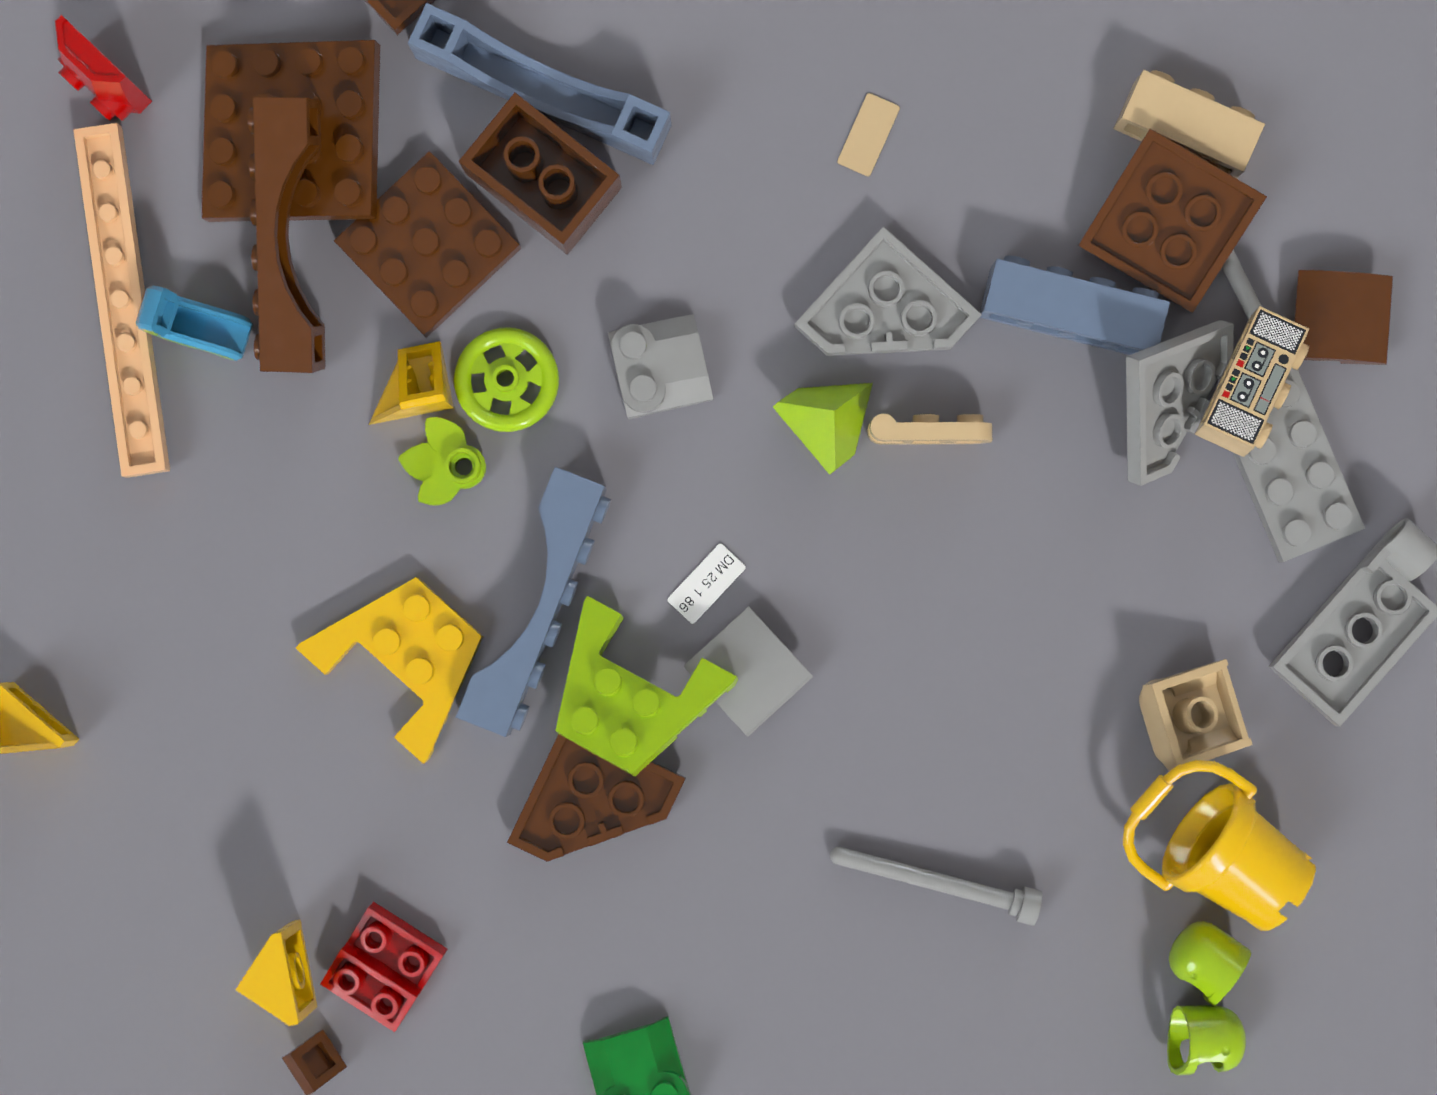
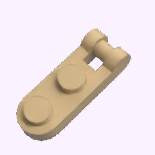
M883 413L873 418L867 428V435L873 443L879 445L984 444L992 442V423L984 422L983 415L981 414L957 415V422H939V415L935 414L913 415V422H896L892 416Z

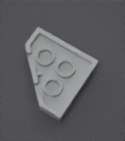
M883 226L797 320L794 327L826 356L950 350L982 314Z
M1218 320L1126 356L1129 482L1142 486L1173 472L1181 458L1175 452L1186 433L1194 434L1210 403L1206 398L1216 380L1221 379L1232 356L1233 323Z

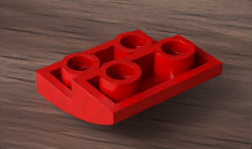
M373 901L347 943L339 951L320 985L393 1032H396L448 949Z

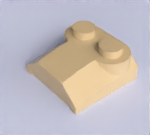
M1227 659L1209 663L1166 678L1154 679L1143 685L1139 696L1141 712L1154 754L1168 771L1183 763L1193 760L1208 761L1253 745L1251 738L1248 737L1227 668L1229 666Z

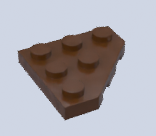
M558 734L507 843L548 862L585 847L624 835V833L663 821L667 819L686 777L653 761L636 776H633Z

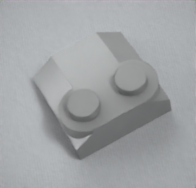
M694 314L642 325L629 324L619 330L608 332L628 420L713 400Z

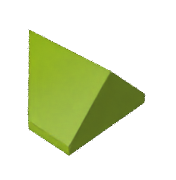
M873 383L797 388L778 401L773 408L824 469L831 474L855 455Z

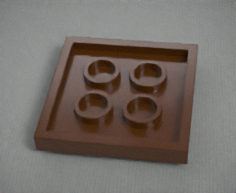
M1150 128L1078 246L1193 313L1267 196Z
M430 151L377 199L376 219H356L334 240L426 338L521 249L514 238Z

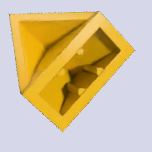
M441 341L397 349L398 361L368 425L454 408Z
M0 683V754L70 747L78 742L79 738L16 683Z

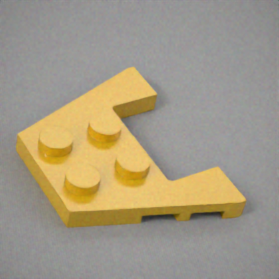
M415 577L299 643L296 649L324 675H328L357 642L367 649L423 700V705L394 738L424 764L431 758L436 741L443 725L448 719L450 709L459 689L463 685L484 636L421 579Z

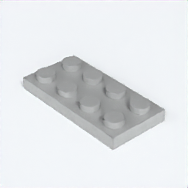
M1291 368L1285 383L1291 385V388L1283 405L1279 410L1273 407L1267 419V422L1272 424L1273 427L1261 449L1254 447L1245 457L1233 453L1279 563L1365 529L1300 373Z

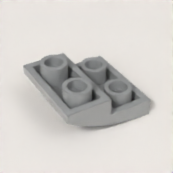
M749 606L684 665V668L692 675L701 658H704L737 676L738 682L715 702L747 737L813 678L812 674Z

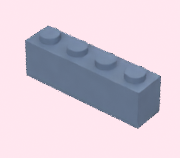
M1004 256V260L996 259L990 268L980 309L982 315L979 318L1127 355L1134 354L1161 342L1170 302L1158 299L1159 293L1153 290L1133 288L1132 292L1115 288L1116 283L1109 279L1091 277L1089 281L1073 278V272L1065 268L1049 266L1045 271L1029 267V260L1017 256Z

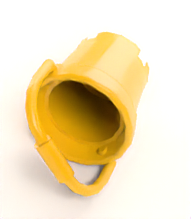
M1193 760L1177 765L1164 776L1159 775L1130 808L1132 813L1124 825L1122 844L1127 859L1141 875L1165 891L1175 886L1184 892H1198L1246 920L1260 931H1270L1288 919L1278 911L1288 901L1299 907L1312 886L1316 872L1315 864L1309 861L1313 858L1295 846L1256 811V800L1252 798L1257 792L1256 786L1233 769L1216 761ZM1196 771L1213 772L1229 780L1231 783L1219 785L1205 794L1179 823L1167 844L1162 859V875L1149 867L1138 856L1134 845L1135 829L1140 820H1145L1174 787L1172 783L1183 775Z

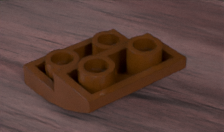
M1298 270L1295 322L1309 328L1303 342L1309 346L1304 360L1340 361L1341 364L1387 365L1393 276L1346 271Z

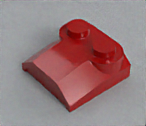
M61 15L55 21L58 50L60 53V57L57 60L63 65L58 73L77 91H80L84 86L91 91L95 97L90 103L105 118L111 121L117 116L120 120L124 121L131 113L140 114L152 102L68 20Z

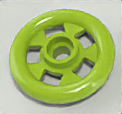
M496 328L475 337L460 354L454 372L455 393L465 413L479 425L499 432L519 431L537 423L552 407L559 387L558 367L550 349L535 335L517 328ZM501 345L506 356L488 364L483 353ZM524 350L529 352L537 362L530 371H526L525 367L516 360V357ZM504 371H509L514 375L513 383L507 387H503L498 383V377ZM485 373L484 383L487 390L474 393L471 382L472 374ZM528 382L541 387L537 398L532 404L521 399V396L528 387ZM494 398L499 401L512 402L508 415L491 411Z

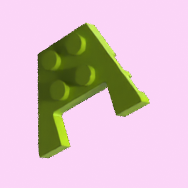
M587 596L582 607L555 731L618 768L636 776L678 738L677 735L697 717L705 714L709 706L725 692L728 693L736 685L738 678L736 675L701 658L680 696H674L602 657L624 618L619 612Z

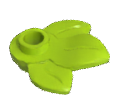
M429 417L425 422L428 443H421L411 447L398 457V461L409 475L423 481L418 493V502L439 506L450 502L460 489H469L478 485L485 476L486 461L478 449L467 444L462 428L444 418ZM463 459H468L472 463V470L467 475H460L457 471V465Z

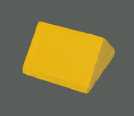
M301 919L291 921L270 936L235 989L289 1026L299 1024L318 1007Z

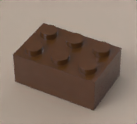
M515 92L459 160L463 171L468 177L567 255L622 188L618 173Z

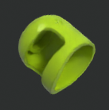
M1199 921L1188 925L1176 937L1169 952V963L1171 970L1180 980L1187 981L1204 993V1000L1215 1007L1232 989L1244 972L1251 957V950L1218 926L1210 922Z
M1182 1005L1173 1008L1170 1015L1167 1041V1062L1171 1073L1175 1075H1191L1195 1073L1198 1065L1204 1062H1211L1213 1068L1218 1072H1226L1239 1065L1245 1053L1246 1036L1243 1024L1234 1011L1218 1005L1215 1007L1212 1005ZM1189 1039V1055L1187 1062L1184 1063L1180 1052V1045L1182 1041Z

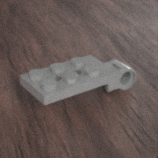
M1408 518L1399 521L1380 539L1268 666L1334 726L1340 727L1436 619L1437 605L1410 581L1423 574L1436 561L1437 544ZM1359 618L1368 620L1372 626V636L1365 643L1358 642L1352 634V626ZM1330 651L1338 652L1344 663L1342 671L1336 676L1328 675L1323 668V659Z

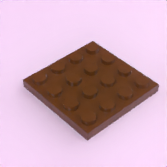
M376 40L206 45L202 219L208 222L251 221L250 206L252 200L255 199V181L250 177L249 159L251 154L254 153V135L250 133L248 128V112L250 107H253V97L320 99L321 146L308 162L297 184L290 209L289 221L376 219L380 44Z

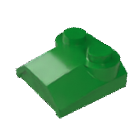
M669 1016L663 1017L654 1023L607 1037L583 1041L596 1095H691Z

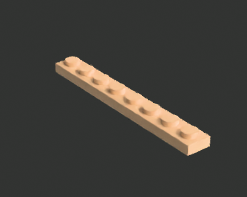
M118 123L73 129L121 476L129 478L170 471L152 336L140 330L135 323L145 294L123 129Z

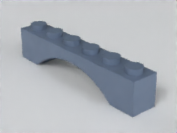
M428 3L425 4L408 41V45L417 60L507 100L515 92L547 118L651 165H654L670 131L671 115L669 111L631 94L600 87L548 67L503 44L468 21Z
M554 467L538 507L545 528L548 553L546 580L539 605L527 628L513 646L491 665L472 675L456 718L504 737L511 735L513 729L521 730L530 707L523 704L529 687L537 689L546 664L539 662L545 646L553 648L562 627V623L556 621L562 604L566 606L571 604L576 592L578 581L573 580L572 577L578 563L586 565L593 549L595 540L588 538L594 522L602 524L608 511L611 499L604 497L607 491L605 486Z

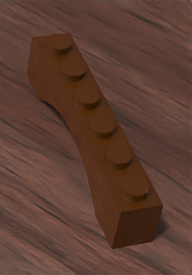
M253 97V107H250L248 112V128L250 133L254 135V153L251 154L249 159V173L251 179L255 181V199L251 202L250 217L252 224L256 226L257 244L252 248L251 261L258 277V289L253 294V311L256 316H259V334L254 339V355L257 360H260L261 372L314 373L326 369L325 325L311 308L299 286L291 261L288 234L290 209L297 184L308 162L321 146L320 99Z

